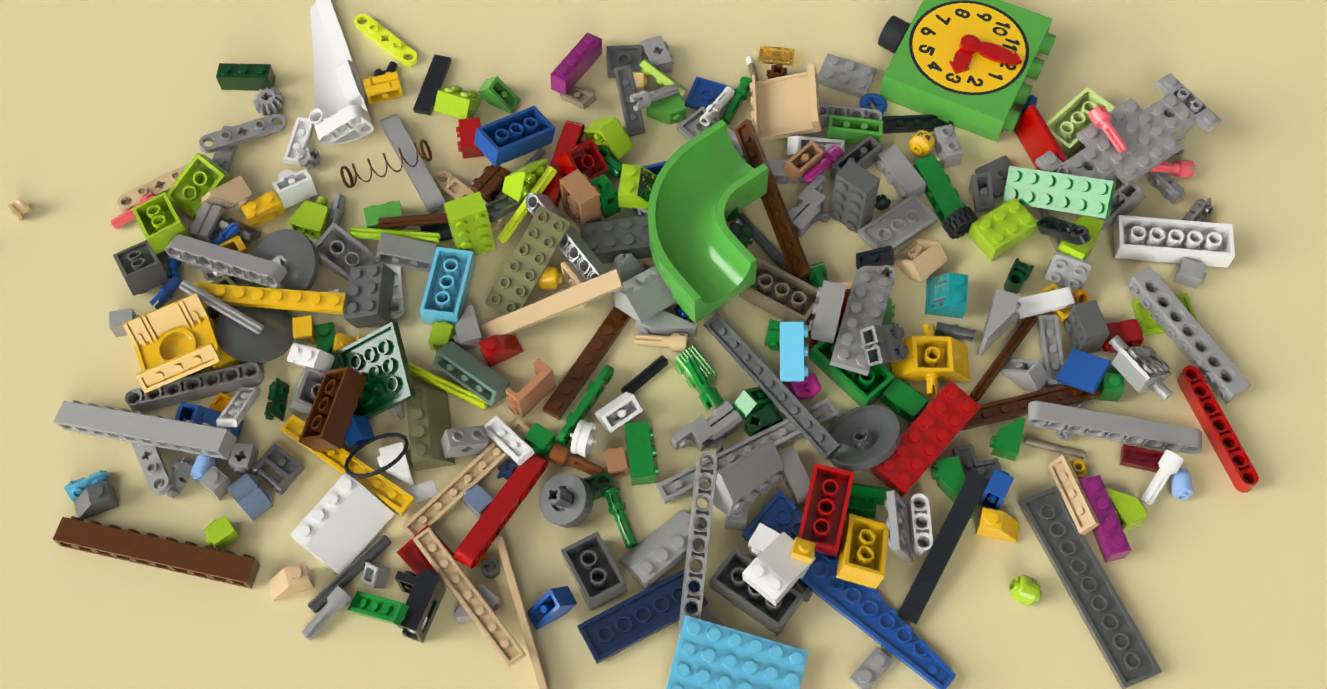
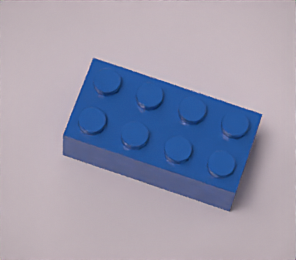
M532 106L477 128L474 144L496 167L552 144L556 128L535 106Z

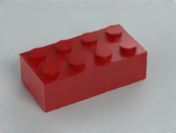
M814 463L798 535L799 538L816 544L814 552L837 556L855 472Z

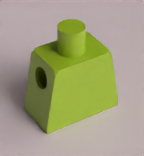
M322 196L318 197L316 203L308 200L304 201L288 221L291 229L319 240L328 229L327 223L331 213L327 207L329 201Z

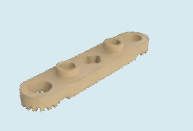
M188 164L121 195L117 200L119 208L126 212L140 204V199L151 192H154L156 196L163 192L167 194ZM126 200H132L129 205H123Z
M443 170L435 174L434 182L437 187L452 200L475 193L448 171ZM442 177L448 178L444 183L439 182V179ZM503 218L498 219V222L494 224L490 223L491 230L501 228Z

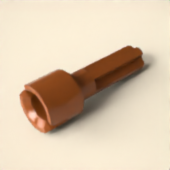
M557 442L550 452L548 460L562 467L569 465L592 476L604 472L603 467L571 454L570 448Z

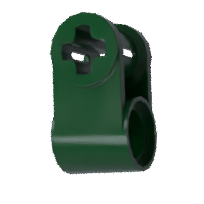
M1016 258L1004 283V290L1018 294L1025 281L1028 280L1034 266H1029L1021 262L1019 258Z
M772 403L767 404L747 416L745 433L752 437L783 421V418Z
M600 472L588 478H583L590 485L594 500L602 498L603 492L614 488L612 477L607 472ZM604 481L609 482L605 487L599 486Z

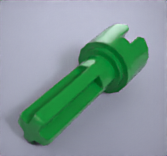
M695 357L686 359L684 363L701 392L699 398L705 409L708 411L712 406L716 407L723 402L721 395L716 387L710 386Z

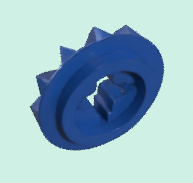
M870 93L861 98L859 108L873 109L870 106L872 102L876 110L882 113V116L887 111L888 104L883 96Z

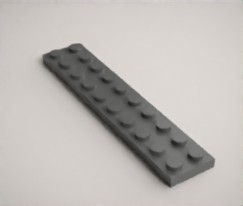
M1056 486L1021 500L1018 504L1120 687L1126 689L1162 672L1161 668L1085 536L1079 534Z

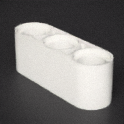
M918 493L912 496L908 505L913 552L917 556H925L933 545L929 500L924 494ZM914 503L921 504L923 508L915 507ZM916 522L923 523L925 527H918ZM918 542H925L927 547L919 546Z

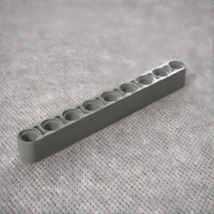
M1042 401L1028 403L1027 423L1030 426L1187 454L1202 452V432L1198 429Z
M711 452L703 453L696 462L678 624L679 635L685 615L701 619L717 471V457ZM702 459H710L711 467H705L702 464ZM701 478H705L709 481L708 488H704L700 485ZM698 499H705L707 508H700L697 503ZM696 519H702L704 521V529H698L696 527ZM694 540L702 542V550H696L693 547ZM693 560L700 563L701 568L699 571L692 570L691 562ZM690 581L698 584V591L696 593L689 590L688 584ZM688 602L695 604L696 612L694 614L687 612L686 605Z

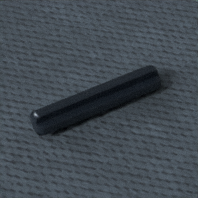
M663 355L657 358L621 388L622 394L625 392L631 394L636 392L666 367L668 360Z

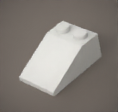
M782 532L742 573L743 580L774 606L780 602L816 559L813 556L811 563L807 564L791 558L794 540L785 532Z

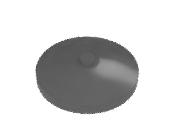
M292 229L277 230L266 236L253 254V256L279 263L286 268L287 275L276 289L309 291L316 280L319 270L318 252L312 240L301 232ZM253 282L254 287L270 288Z
M231 306L264 325L261 334H256L222 313L217 319L216 338L218 344L225 353L239 361L254 363L272 361L287 352L294 341L292 316L287 310Z
M864 405L843 413L827 429L842 446L828 460L835 467L848 471L867 470L881 464L895 452L901 441L902 428L897 416L890 409L879 405Z

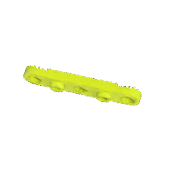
M359 14L354 18L357 30H360L376 45L401 62L403 66L411 67L414 64L416 65L418 62L417 53L367 14ZM362 20L367 21L365 24H359ZM408 55L413 57L411 60H405Z

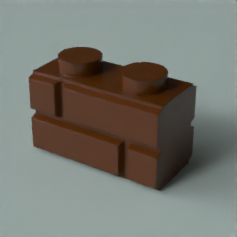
M493 164L486 166L482 175L473 180L471 190L475 193L480 191L483 200L489 203L495 200V197L503 189L505 177L511 173L500 165L496 167Z

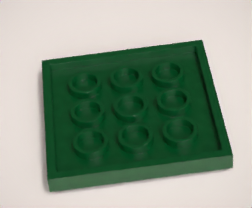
M390 322L337 351L341 368L350 367L367 377L364 383V390L358 399V406L353 414L367 416V419H370L416 396L398 322Z

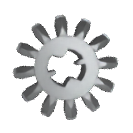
M266 86L265 90L259 89L260 93H255L253 103L258 113L265 116L267 114L272 115L273 113L278 114V110H283L284 99L279 90H276L274 87L269 89Z

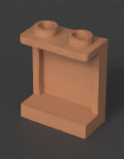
M539 358L533 363L536 376L518 393L513 392L509 387L505 390L506 400L509 403L508 408L513 414H519L522 418L556 387L553 369Z

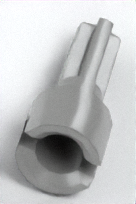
M672 84L651 92L643 90L631 94L630 102H638L633 109L639 111L650 107L652 102L678 94L679 88L676 84Z
M337 586L327 597L328 603L302 631L303 636L308 640H312L337 611H343L353 600L341 587Z

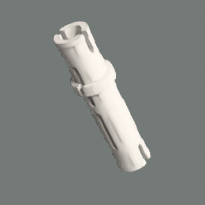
M726 87L717 99L706 108V112L699 118L702 125L708 126L714 118L718 117L720 110L734 96L735 91L731 87Z

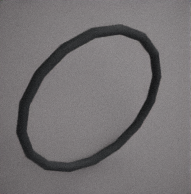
M385 433L363 442L347 457L344 464L346 474L353 478H366L388 470L399 462L407 452L409 445L407 437L400 433ZM385 437H399L404 440L405 445L402 452L388 465L365 474H354L349 471L348 465L350 460L367 444Z

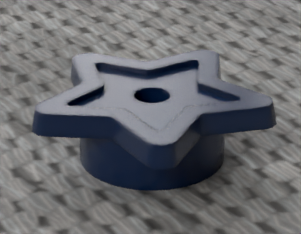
M510 459L505 465L498 466L500 472L497 478L504 477V479L508 480L519 465Z

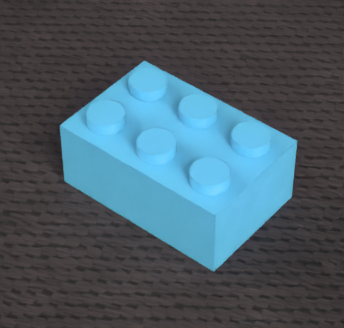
M780 321V381H804L805 377H808V364H805V357H808V344H804V337H808V325H804V321Z

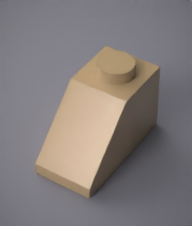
M304 561L283 568L269 581L273 601L315 588L310 569Z

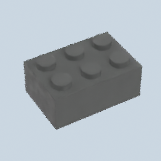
M384 263L350 268L344 319L355 328L388 324L390 321L395 272Z
M598 531L561 549L562 558L590 611L627 592L626 582Z

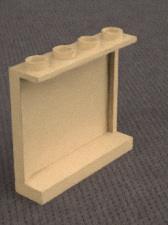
M814 63L807 64V72L760 81L756 80L755 74L752 75L750 90L753 96L750 97V101L754 111H751V117L760 142L822 131L818 73Z

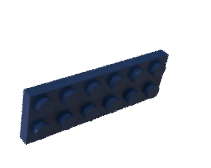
M685 569L577 625L596 664L679 621ZM690 581L688 584L689 590L696 593L698 591V584ZM704 594L702 608L708 605ZM687 603L686 610L688 613L692 614L696 611L695 604Z

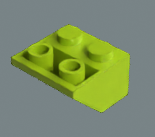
M452 85V87L438 90L434 111L459 119L473 118L483 97L478 95L476 91H464L462 87Z
M543 158L528 163L506 176L502 192L518 202L525 199L547 169L548 160Z

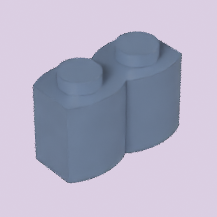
M246 473L228 486L227 490L250 519L254 521L273 507L270 502L273 498L266 490H260L259 486L261 484L254 475L250 478Z

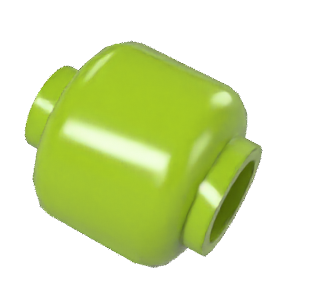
M1025 574L1018 577L1015 576L1009 585L1011 597L1024 605L1038 602L1042 596L1040 583Z

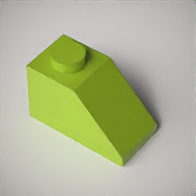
M1109 488L1106 489L1123 531L1143 523L1148 517L1146 507L1140 503L1138 498Z

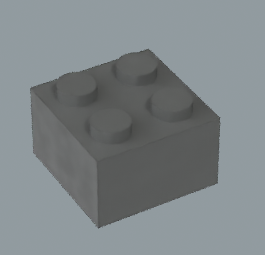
M1096 300L1074 304L1064 324L1066 332L1070 334L1072 348L1086 353L1100 351L1110 334Z

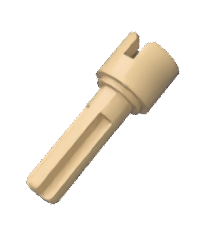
M675 332L670 336L636 334L635 343L637 345L669 347L673 352H683L689 347V334Z

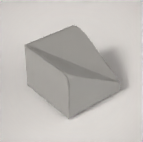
M366 562L361 582L372 588L384 589L387 584L390 568L378 562Z

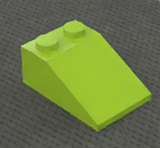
M196 153L170 188L167 196L171 202L194 219L196 210L201 208L203 204L201 198L209 191L230 181L233 176L206 155Z

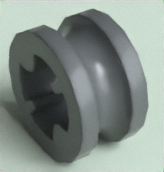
M487 558L482 562L481 570L483 575L489 579L499 575L500 565L496 559ZM490 564H493L496 569L488 572L486 567H490Z

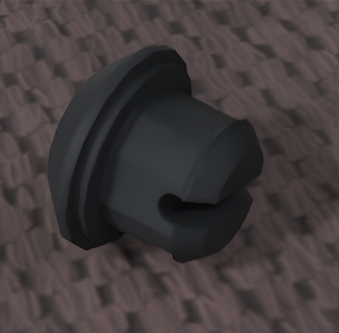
M881 194V196L878 195L876 197L875 208L878 210H885L891 204L886 195Z

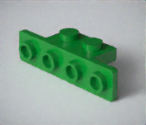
M853 483L846 514L875 518L876 505H885V499H887L886 492L894 490L899 494V490Z

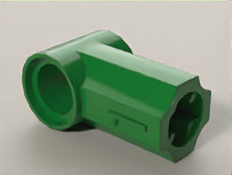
M598 146L597 148L609 167L607 172L615 179H620L623 163L610 153L608 147Z
M820 262L809 265L812 274L807 276L806 280L816 288L822 287L823 281H828L825 264Z

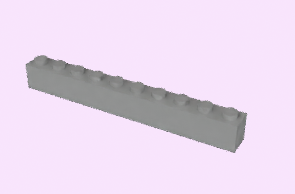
M73 400V402L63 401L53 421L67 431L228 460L237 440V437L231 433V429L225 426L217 428L208 423L200 425L190 420L182 422L173 417L165 419L160 415L153 414L148 416L139 411L136 413L126 409H120L119 411L109 406L102 408L93 403L85 405L76 400Z

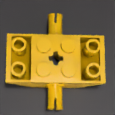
M928 323L922 325L923 336H911L903 339V344L908 347L909 355L905 359L891 362V373L895 376L894 380L897 377L904 381H926L928 397H931V393H933V397L939 394L938 382H949L950 380L952 382H970L967 345L953 337L935 336V325L933 323H930V327H928Z

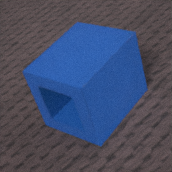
M353 414L351 425L344 437L348 447L359 446L363 442L375 437L367 416Z

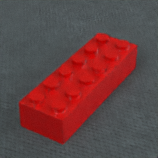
M950 380L904 432L895 452L884 462L875 466L871 473L888 488L898 489L899 495L903 497L981 408V405Z

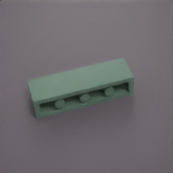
M451 341L436 351L433 365L490 406L495 405L507 396L505 390L510 386L511 382Z

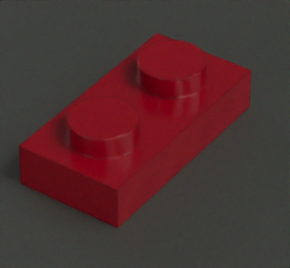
M1123 444L1119 465L1157 473L1160 468L1158 467V462L1164 452Z

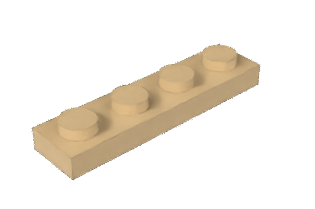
M1061 455L1047 466L1079 534L1085 535L1099 526L1100 523L1068 457Z

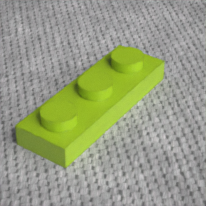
M644 59L639 65L642 67V72L648 76L650 74L656 78L655 81L661 86L676 84L681 97L687 91L686 88L647 59Z

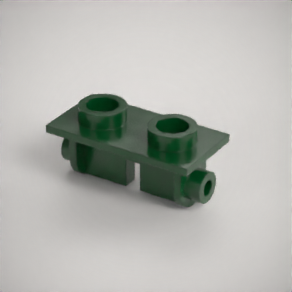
M276 378V382H272L269 385L268 399L272 400V402H267L264 412L268 420H273L276 417L284 421L290 386L279 378Z

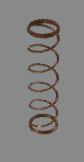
M420 140L421 155L414 142L417 160L415 165H410L398 147L401 155V168L398 171L390 166L385 153H383L386 163V172L383 176L375 172L371 166L370 159L367 158L371 171L368 181H364L358 175L355 165L352 163V168L355 172L354 183L350 170L346 166H342L340 168L342 181L347 188H353L357 182V176L365 183L369 182L372 177V170L377 176L385 177L387 165L393 171L400 172L403 167V160L409 166L415 167L418 163V154L423 160L431 162V149L426 140ZM423 143L425 144V146H426V148H427L428 155H429V159H428V157L426 156V153H425V151H424ZM343 169H345L348 173L350 185L347 183L345 179Z

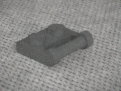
M274 444L254 464L251 472L256 476L259 475L272 485L277 493L282 495L305 467L278 445ZM269 465L283 476L284 479L281 482L264 470V467Z

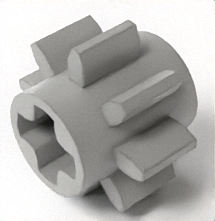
M307 146L298 151L300 156L297 159L302 167H307L310 170L320 164L318 162L320 154L316 149Z

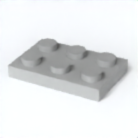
M827 54L818 74V84L862 98L867 95L877 68Z
M894 490L887 491L885 508L889 516L886 520L891 537L888 539L889 548L905 562L914 561L908 503Z

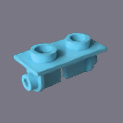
M99 470V472L89 475V478L85 479L83 477L70 481L64 489L71 500L75 501L86 487L105 480L109 482L108 472L106 470Z

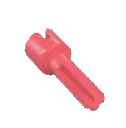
M1102 105L1101 108L1096 107L1091 110L1088 117L1095 127L1103 130L1119 153L1126 151L1128 147L1111 123L1112 116L1106 107Z
M1178 159L1174 163L1162 162L1150 171L1172 173L1174 177L1189 179L1195 174L1194 171H1190V167H1195V163L1190 160Z
M151 192L142 197L139 203L142 204L156 195L154 192ZM132 208L111 220V224L115 229L136 218Z

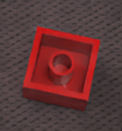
M592 138L579 143L555 158L565 176L579 169L582 174L587 175L589 180H592L609 170L607 163Z

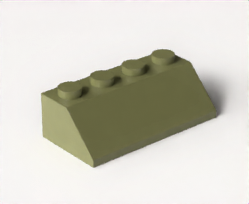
M426 387L416 388V396L406 401L411 459L415 471L455 465L454 457H444L441 445V438L445 430L451 429L447 393Z

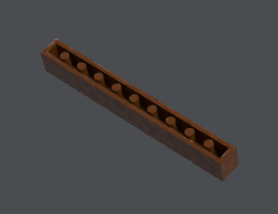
M71 516V518L62 517L53 537V540L61 547L250 589L253 587L260 568L255 557L248 554L239 556L230 550L216 551L217 549L214 547H198L197 544L186 541L184 544L171 537L162 539L152 533L143 535L134 529L125 531L116 525L110 524L107 527L93 520L84 522L83 519Z

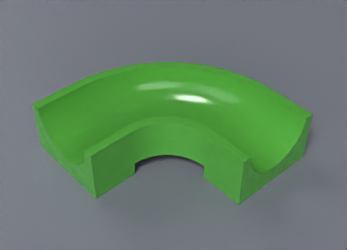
M722 119L686 142L668 159L656 177L648 203L649 245L653 261L661 278L671 290L672 298L695 324L756 282L757 259L730 231L726 220L734 209L739 212L767 193L769 168L763 163L755 169L744 161L733 146L727 131V124Z

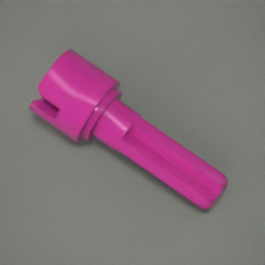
M834 145L824 152L822 159L803 174L805 182L812 181L827 168H832V165L844 156L843 150L839 146Z

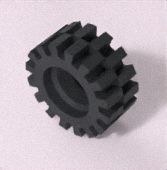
M969 206L953 211L954 213L949 214V217L945 218V221L942 223V227L950 238L958 239L960 236H964L965 233L968 234L971 224L978 220V217Z

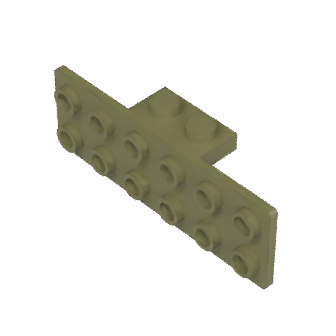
M539 206L487 297L485 304L503 315L523 308L571 226V222Z

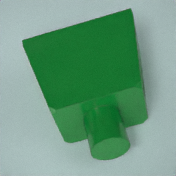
M603 174L590 180V184L593 187L596 186L601 194L599 198L603 217L606 219L620 212L618 192L607 175Z

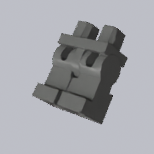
M899 324L873 325L859 330L863 347L872 346V348L864 350L868 367L905 359L909 355L908 347L903 344L902 339L905 335L904 329L899 327Z

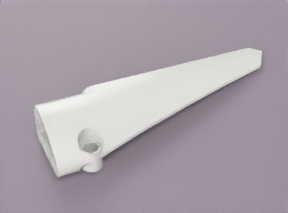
M317 0L310 8L315 102L314 109L309 114V121L315 125L319 142L322 145L343 144L373 132L374 126L364 101L366 95L331 0Z

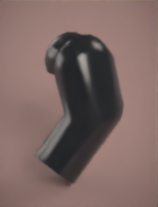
M391 61L384 71L376 69L374 76L384 75L386 72H395L398 66L397 63Z

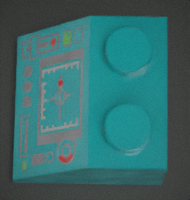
M946 273L927 280L925 314L963 319L967 308L968 275Z

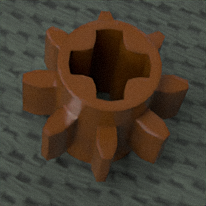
M781 64L771 65V70H767L766 76H768V79L788 75L787 68H784Z

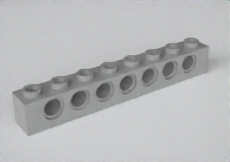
M1151 267L1144 269L1131 278L1127 284L1130 292L1141 301L1142 306L1151 313L1155 322L1165 329L1166 335L1174 341L1180 352L1184 353L1189 359L1191 365L1200 370L1205 381L1210 384L1217 396L1225 404L1243 394L1251 386Z

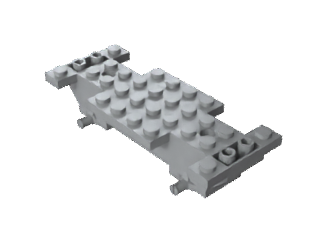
M1169 73L1158 80L1155 85L1166 96L1143 110L1130 98L1109 112L1112 116L1111 123L1128 147L1126 151L1119 153L1103 130L1096 128L1092 123L1076 135V138L1086 148L1064 162L1050 150L1037 158L1035 164L1042 171L1111 181L1119 179L1125 186H1128L1174 154L1178 156L1183 154L1184 150L1178 142L1184 139L1186 134L1196 124L1207 133L1218 126L1222 120L1177 78Z

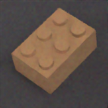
M577 169L559 180L563 210L579 230V224L602 221L599 198L601 194L596 186L593 187L590 184L586 174H582Z

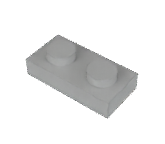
M876 647L851 675L849 680L859 689H870L891 666L893 660Z

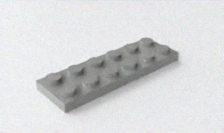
M856 269L829 365L868 376L870 367L867 366L864 350L872 348V346L863 347L859 330L873 325H882L893 279Z

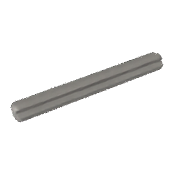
M183 280L179 288L190 295L198 293L203 303L256 334L262 333L264 325L186 280Z

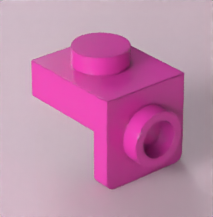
M815 373L810 374L804 381H789L787 383L788 389L798 400L813 399L821 391V386Z

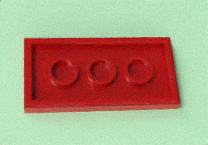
M1030 105L1016 123L1014 132L1036 169L1041 170L1035 164L1036 159L1050 150L1062 162L1068 160L1036 106Z

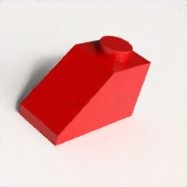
M495 334L478 342L481 354L489 368L523 352L515 335Z

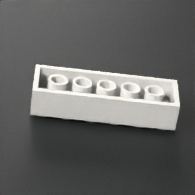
M1119 215L1113 226L1114 258L1180 264L1183 258H1188L1206 264V266L1228 268L1235 257L1232 224Z

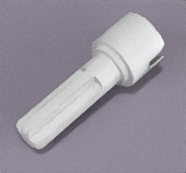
M1166 450L1158 462V467L1160 468L1141 500L1148 505H1152L1170 475L1178 472L1184 459Z

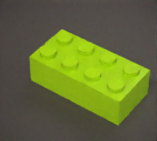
M480 191L443 203L456 249L473 251L474 256L489 253L496 249L488 211Z

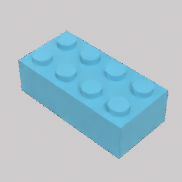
M436 247L419 311L423 323L434 324L435 321H444L455 327L464 313L476 265L473 251Z

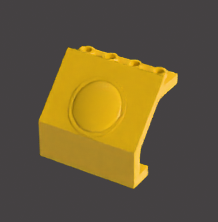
M198 293L123 323V327L138 357L141 372L136 374V378L144 393L216 364L221 360V350L207 308L204 307Z

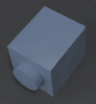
M478 484L470 487L462 497L464 504L478 518L481 517L493 501V498Z

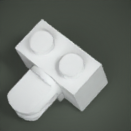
M291 169L283 170L278 174V181L272 183L274 191L284 209L318 195L313 180L306 169L296 173Z

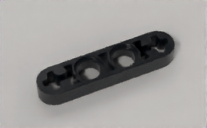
M1047 216L1041 218L1036 223L1040 233L1075 245L1085 244L1091 239L1088 228Z

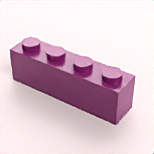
M588 32L550 74L552 90L563 95L570 92L572 87L576 85L601 56L602 38Z
M1097 475L1081 479L1079 482L1100 523L1092 531L1105 563L1125 558L1131 551V548L1101 476Z

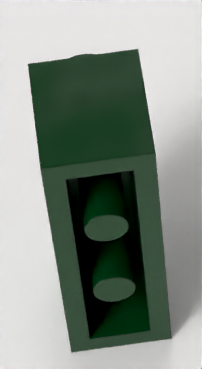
M219 63L216 78L222 90L259 91V89L265 90L266 86L269 89L274 87L276 76L271 64Z

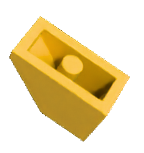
M982 507L978 515L976 535L1017 543L1020 523L1003 511Z

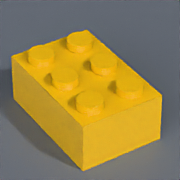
M854 514L848 515L844 522L839 545L836 578L874 589L878 587L885 577L888 541L887 524Z

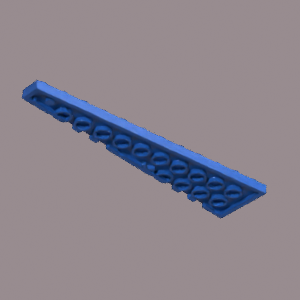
M779 490L745 529L742 537L749 542L759 523H762L780 534L785 532L794 540L799 535L803 515L787 496ZM839 551L836 557L814 552L816 559L810 565L803 579L799 578L798 581L804 586L810 587L813 593L936 689H947L956 677V674L936 653L932 652L930 647L913 632V629L908 624H905L898 616V613L886 604L883 597L874 588L836 578Z

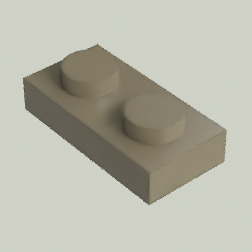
M575 85L568 94H560L562 100L584 110L597 100L595 94Z

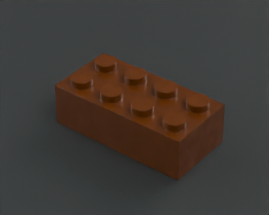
M350 367L325 371L298 442L316 452L340 449L344 444L345 434L351 425V418L358 406V399L364 390V383L367 377Z

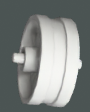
M582 419L579 420L574 434L570 433V437H573L571 454H578L585 458L588 456L593 443L597 444V440H594L596 433L595 423H589Z

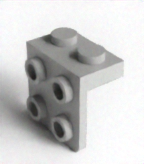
M1055 252L1052 260L1050 259L1044 279L1075 290L1082 289L1091 270L1092 263L1064 253Z

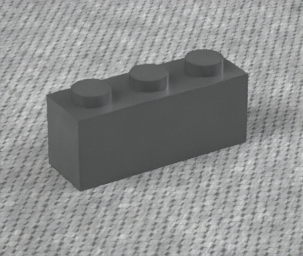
M869 135L832 165L830 178L835 181L836 173L849 159L864 169L869 168L876 162L877 154L882 152L883 145Z

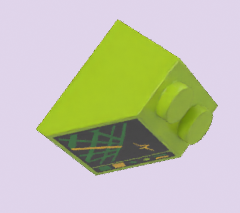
M622 164L618 191L619 207L648 209L651 190L657 175L641 165Z

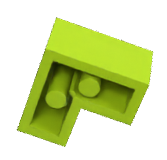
M615 117L598 118L583 130L588 139L592 138L596 145L608 147L610 153L617 159H620L634 147L630 136L624 132L621 122Z

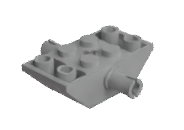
M1119 335L1110 340L1109 344L1118 352L1111 364L1138 393L1153 389L1163 401L1173 394L1162 382L1172 375L1169 371L1170 367L1166 362L1160 361L1155 356L1156 352L1150 346L1129 347Z

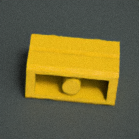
M397 71L386 72L384 75L376 77L370 76L363 80L369 104L403 96Z
M274 190L240 206L250 226L254 229L286 213Z

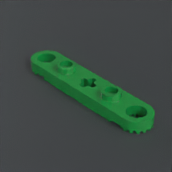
M606 365L596 380L588 385L587 393L575 411L567 416L566 424L557 437V443L564 446L569 443L568 440H571L570 433L574 434L579 420L586 418L604 391L605 385L612 379L611 376H613L615 371L613 367Z

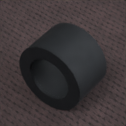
M892 16L885 24L879 36L878 45L895 54L910 23Z

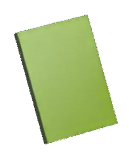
M1176 294L1175 296L1196 319L1188 294ZM1133 300L1130 303L1143 336L1166 333L1165 329L1155 322L1151 313L1142 306L1140 300Z

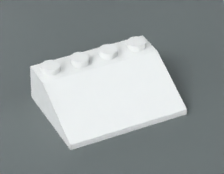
M345 473L290 535L298 545L336 574L340 575L363 553L395 516V513L361 483Z

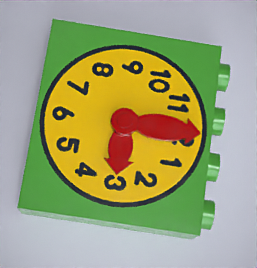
M923 0L883 75L880 95L887 101L924 115H936L940 120L948 123L951 121L953 126L998 142L1003 129L1013 132L1021 112L1013 109L1015 104L1025 106L1033 86L1026 84L1027 79L1030 78L1037 81L1045 62L1037 58L1039 53L1048 56L1052 49L1056 35L1050 34L1048 31L1053 19L1001 0Z

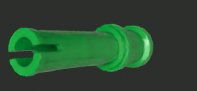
M741 77L739 86L734 89L733 98L720 118L727 125H730L742 101L748 98L750 83L752 82V79L749 77Z
M614 487L606 490L602 495L609 505V513L614 515L626 549L637 546L638 542L625 513L626 504L621 500L619 495L620 489Z

